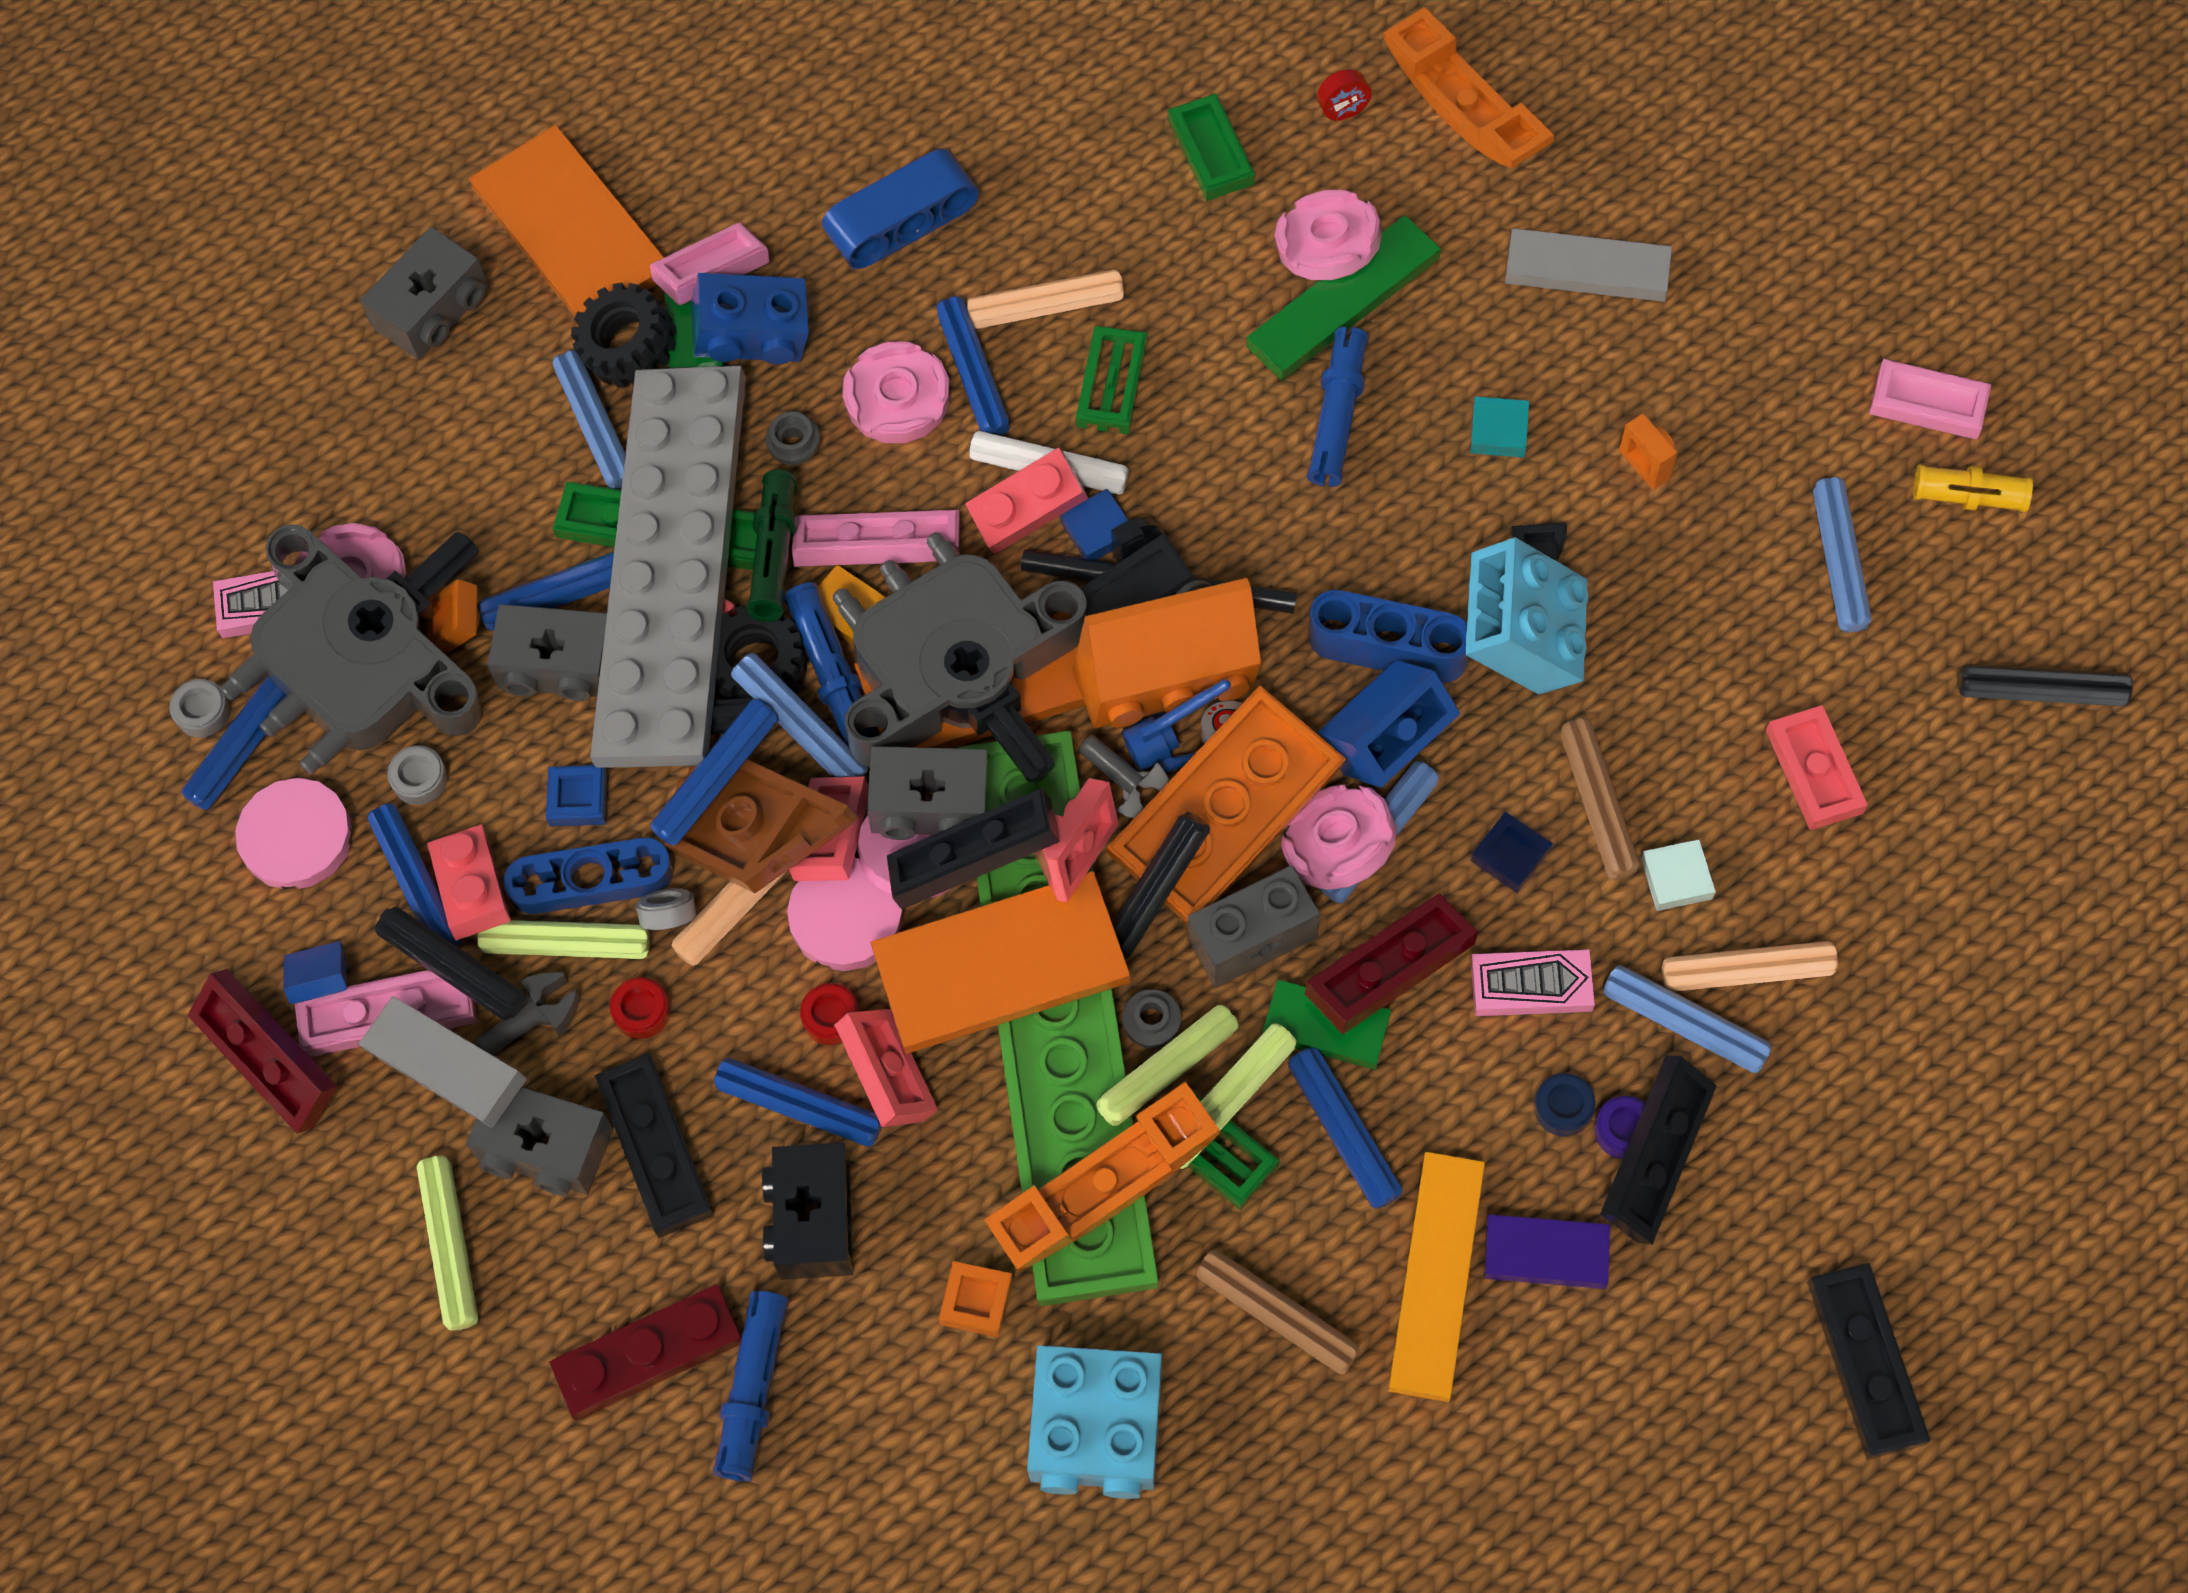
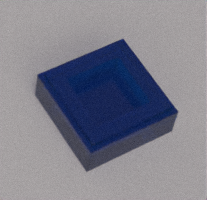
M1505 811L1472 853L1471 862L1516 893H1519L1550 853L1553 843Z

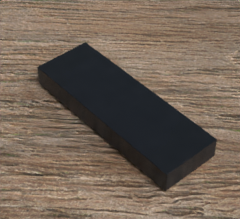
M1043 788L886 855L893 900L901 909L907 908L1058 843L1059 837L1051 798Z
M647 1053L595 1075L657 1237H664L714 1216L651 1054Z
M1665 1055L1600 1212L1601 1216L1637 1243L1653 1245L1717 1087L1715 1083L1682 1056Z
M1870 1263L1811 1277L1807 1284L1866 1459L1870 1460L1927 1445L1931 1440Z

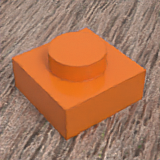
M1643 413L1625 424L1619 452L1651 489L1654 490L1671 478L1678 454L1674 441L1665 429L1660 426L1655 427Z
M457 579L430 601L435 615L428 621L427 639L444 654H448L476 636L480 623V612L477 608V585Z
M953 1261L939 1316L940 1325L1000 1338L1013 1283L1012 1273Z

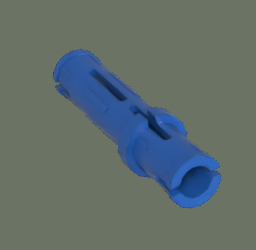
M1341 327L1335 331L1330 366L1322 374L1321 385L1325 392L1307 478L1310 482L1323 487L1325 486L1326 474L1330 475V487L1339 486L1342 483V470L1356 397L1363 393L1365 381L1361 375L1369 336L1365 331L1355 327L1351 328L1350 340L1346 339L1347 327Z
M803 583L788 590L786 595H783V599L793 617L803 646L821 686L818 690L820 700L823 704L829 705L842 741L849 747L845 728V715L848 708L862 697L860 693L862 684L858 674H852L836 632L822 603L816 583ZM869 727L860 733L861 736L867 738H874L878 734L876 727Z
M752 1291L749 1296L744 1331L742 1332L728 1403L722 1404L719 1415L724 1423L712 1473L724 1479L749 1482L753 1477L758 1440L760 1439L762 1428L768 1427L770 1413L766 1411L767 1397L776 1362L782 1324L789 1302L788 1298L780 1294L767 1291H759V1293Z

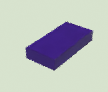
M1488 1214L1486 1221L1484 1279L1606 1289L1609 1276L1610 1224Z

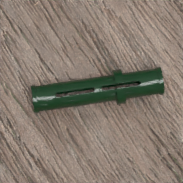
M780 469L770 470L763 475L761 507L754 513L753 530L757 534L753 560L750 599L747 603V609L750 617L761 622H773L780 619L783 615L782 603L787 573L789 541L795 535L797 528V517L793 513L797 479L791 472Z

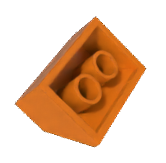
M1248 578L1085 616L1073 673L1093 728L1096 729L1112 725L1115 728H1123L1137 723L1144 716L1161 712L1168 713L1223 679L1229 680L1231 687L1214 699L1232 701L1252 690L1261 665L1252 591Z

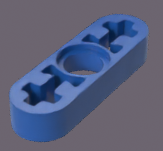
M637 838L519 858L506 870L503 884L512 904L518 910L527 914H540L643 897L649 893L664 890L670 884L674 870L672 861L663 844L652 838ZM651 856L655 864L651 867V876L640 877L636 868L640 867L641 858ZM614 860H618L623 869L620 871L623 882L617 883L616 871L611 863ZM588 863L602 866L604 868V877L597 886L590 889H582L574 884L575 872L581 866ZM561 869V879L566 888L564 892H560L555 884L556 881H559L555 870ZM536 874L541 884L537 885L536 894L527 896L522 887L527 885L528 876Z

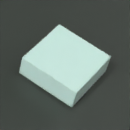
M1700 840L1643 851L1641 861L1656 911L1713 899L1716 892Z

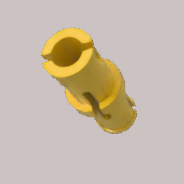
M1919 464L1914 477L1913 499L1962 504L1963 510L1975 511L1978 506L2027 512L2032 498L2033 479L2031 477L2021 478L1983 473L1982 467L1969 466L1967 471L1926 467ZM1954 484L1977 488L1996 489V491L1986 492L1970 489L1951 488L1949 487V485Z

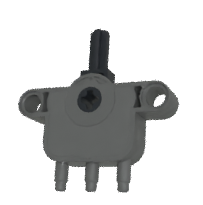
M291 524L281 526L273 531L267 540L266 554L277 579L288 591L270 606L253 625L250 640L254 653L221 686L220 691L226 698L234 700L239 694L246 692L266 674L269 680L287 695L269 712V716L260 724L261 730L267 736L274 737L281 729H286L303 712L327 732L309 749V753L300 761V766L308 774H314L321 766L327 765L345 747L356 750L375 747L388 738L416 710L447 735H465L477 727L481 721L482 707L475 684L464 671L424 636L422 627L435 615L430 601L478 557L479 550L468 536L460 532L454 533L407 578L404 579L398 572L394 571L386 579L376 577L361 578L311 531L303 526ZM303 551L308 553L306 559L297 565H286L283 563L286 557L293 552ZM371 626L378 631L384 628V630L379 634H376L372 630L365 632L366 629H368ZM461 695L468 698L464 707L458 711L449 712L440 708L443 701L450 696Z
M934 532L927 538V545L940 565L912 582L905 571L900 569L894 561H885L880 566V572L886 579V584L893 594L867 610L863 608L857 598L852 597L847 589L841 588L833 594V601L839 607V613L853 630V642L858 668L873 690L855 701L848 708L845 715L849 750L852 757L859 764L870 767L871 747L914 748L942 731L943 722L958 728H973L978 736L989 730L1028 782H1040L1055 768L1054 759L1018 713L1021 711V697L1015 689V678L1025 680L1078 647L1086 616V597L1077 585L1067 581H1055L1020 600L997 568L987 559L975 555H960L951 542L946 541L941 533ZM1058 612H1066L1073 617L1065 621H1057L1050 616ZM869 727H879L885 730L881 735L874 738L860 735L864 729Z

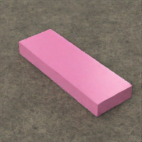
M959 510L796 516L797 528L793 536L792 547L794 567L881 564L887 560H892L895 563L936 562L937 560L932 555V550L927 545V538L934 532L941 533L946 541L951 542L960 554Z
M429 970L348 986L345 991L295 1004L299 1046L310 1057L360 1047L358 1043L392 996L447 1029L478 1023L475 1001Z

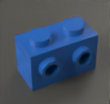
M714 273L697 274L691 299L694 357H706L719 362H729L735 359L764 360L770 364L801 361L809 335L805 278Z
M1395 660L1323 726L1317 734L1346 758L1345 765L1340 769L1343 775L1382 788L1461 713L1434 670Z

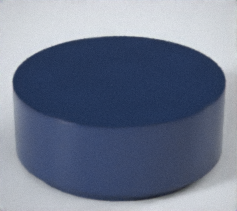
M1567 1073L1556 1074L1547 1078L1540 1085L1534 1101V1113L1539 1124L1549 1133L1563 1137L1573 1136L1582 1132L1589 1125L1596 1107L1595 1095L1589 1084L1582 1078Z

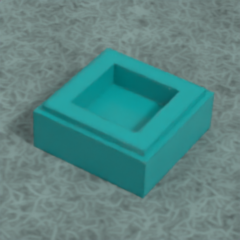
M1475 397L1470 453L1524 458L1527 444L1529 401Z

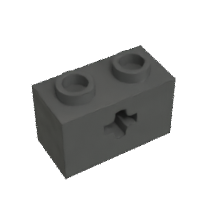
M430 227L360 299V303L374 330L417 360H420L431 348L439 346L445 340L450 328L466 311L474 309L481 302L489 285L477 257Z
M499 604L487 663L498 688L516 696H532L535 692L557 693L561 697L573 701H586L590 699V696L597 697L607 613Z
M871 747L867 809L871 833H880L883 837L893 840H907L913 838L915 834H937L987 812L989 782L987 749ZM925 793H934L932 801H923Z
M1291 865L1189 915L1188 941L1216 989L1317 939L1320 913Z
M521 1087L493 1129L479 1120H475L466 1145L477 1160L480 1161L478 1167L489 1174L504 1179H512L516 1172L535 1178L534 1185L554 1195L566 1197L570 1190L588 1195L614 1129L604 1112ZM544 1134H546L549 1138L548 1143H536L531 1151L528 1147L529 1141L540 1142Z

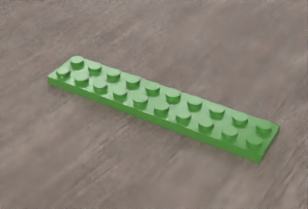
M1071 731L1036 736L1055 761V768L1040 782H1028L998 741L958 747V749H987L989 767L987 811L1043 788L1052 800L1054 815L1063 816L1068 802L1075 799L1080 792ZM1034 853L977 877L981 907L1049 885ZM1092 866L1087 873L1093 871ZM1112 989L998 1025L1022 1193L1034 1185L1039 1190L1133 1125L1132 1115L1117 1126L1110 1125L1096 1107V1103L1102 1095L1126 1077ZM1145 1196L1080 1239L1032 1265L1039 1307L1159 1288Z

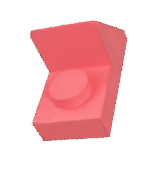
M1089 778L1076 798L1068 802L1063 816L1054 815L1059 842L1034 853L1058 901H1069L1119 825L1109 782Z

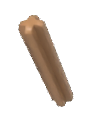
M1587 718L1568 721L1562 725L1560 736L1607 876L1611 879L1631 876L1637 872L1639 861L1592 723Z
M1212 1249L1201 1261L1197 1269V1277L1204 1284L1338 1374H1344L1352 1366L1358 1356L1360 1347L1349 1337L1219 1250Z

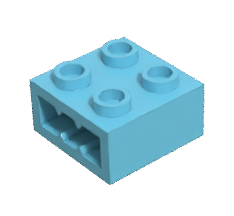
M1516 537L1472 552L1466 656L1539 695L1584 681L1588 579Z
M1037 1345L1027 1466L1030 1482L1041 1483L1040 1490L1043 1492L1064 1495L1078 1493V1485L1103 1487V1495L1121 1499L1139 1498L1141 1490H1154L1162 1354Z

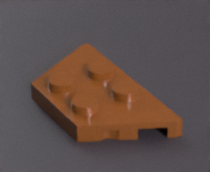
M710 743L709 751L714 746L713 743ZM746 760L679 844L672 846L665 841L664 844L674 854L738 886L757 893L851 826L858 816L848 805L750 760ZM697 766L689 767L688 776ZM678 780L676 791L685 780Z

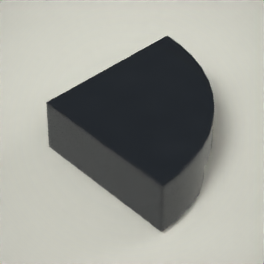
M1142 517L1127 521L1111 530L1112 556L1119 563L1163 534L1164 531L1152 518Z
M1567 522L1511 526L1510 539L1516 537L1558 561L1566 540Z

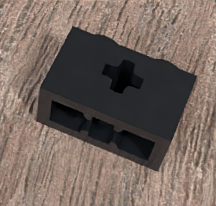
M845 1143L772 1147V1166L763 1167L762 1169L763 1199L765 1203H773V1225H764L765 1261H774V1266L781 1280L853 1275L851 1164ZM804 1202H814L816 1209L811 1210L810 1221L800 1222L797 1214L803 1213Z

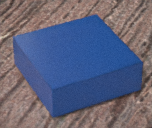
M1108 489L1090 497L1060 516V523L1083 558L1097 560L1112 552L1111 530L1128 521Z
M595 765L548 767L546 820L549 826L606 825L607 769L596 768Z
M341 941L284 955L283 989L289 1004H297L347 990V955Z

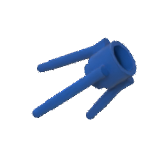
M1223 679L1168 713L1153 714L1121 731L1125 745L1140 772L1152 766L1154 767L1156 763H1159L1164 768L1166 774L1175 769L1182 768L1195 753L1171 757L1170 751L1179 748L1171 725L1227 691L1231 687L1230 681Z

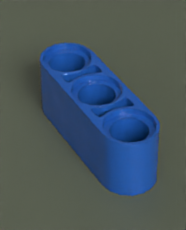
M945 148L937 149L839 201L826 212L822 219V227L849 266L853 269H863L962 216L976 203L979 197V190L950 150Z
M1330 590L1321 593L1314 599L1310 607L1309 643L1319 656L1326 659L1382 671L1387 669L1395 660L1434 670L1441 683L1457 680L1464 674L1468 665L1469 657L1466 656L1467 622L1454 614L1342 590ZM1328 620H1339L1346 627L1340 630H1330L1324 627L1322 623ZM1384 631H1392L1397 633L1401 639L1395 642H1387L1380 639L1377 635ZM1438 643H1448L1453 645L1457 651L1443 654L1436 651L1432 646Z

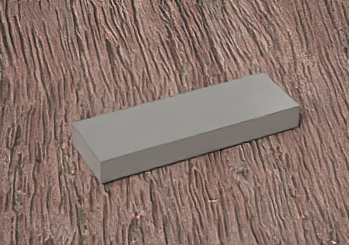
M1512 228L1505 284L1665 302L1668 291L1672 246Z
M394 996L391 997L358 1043L360 1047L492 1129L527 1080L519 1071Z

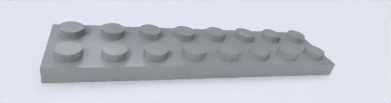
M741 366L635 370L590 758L596 768L697 766L709 752L746 382Z

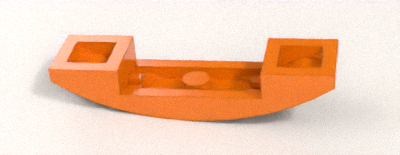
M1423 7L1383 32V39L1391 53L1423 98L1458 135L1488 158L1501 165L1513 168L1554 142V134L1522 103L1512 108L1456 52V37L1426 7Z
M1186 1081L1137 1114L1138 1122L1039 1190L1035 1185L984 1219L1018 1271L1030 1267L1058 1252L1129 1207L1180 1169L1221 1133Z

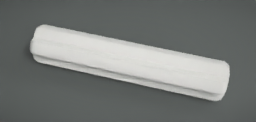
M977 431L971 440L969 457L975 461L1020 471L1055 449ZM1063 451L1082 486L1101 491L1108 489L1110 493L1123 494L1129 476V469L1126 466Z

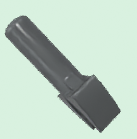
M1094 735L1087 737L1079 748L1080 754L1123 789L1125 802L1117 811L1127 817L1135 818L1145 808L1141 803V794L1137 790L1138 785L1143 788L1154 787L1160 792L1170 781L1164 768L1159 763H1156L1150 772H1137Z
M542 973L520 980V984L527 992L524 1006L521 1007L517 1016L508 1020H502L476 1039V1046L493 1056L537 1024L552 1025L557 1035H562L577 1012L580 1003L577 991L573 990L555 1005L545 1004L546 997L568 983L563 973Z

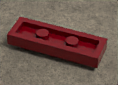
M1438 893L1308 980L1305 995L1342 1034H1345L1474 946L1478 931Z
M228 969L210 973L187 1016L297 1134L313 1129L338 1086Z
M715 1284L549 1361L570 1415L575 1421H578L739 1346L741 1335L721 1288L718 1284Z

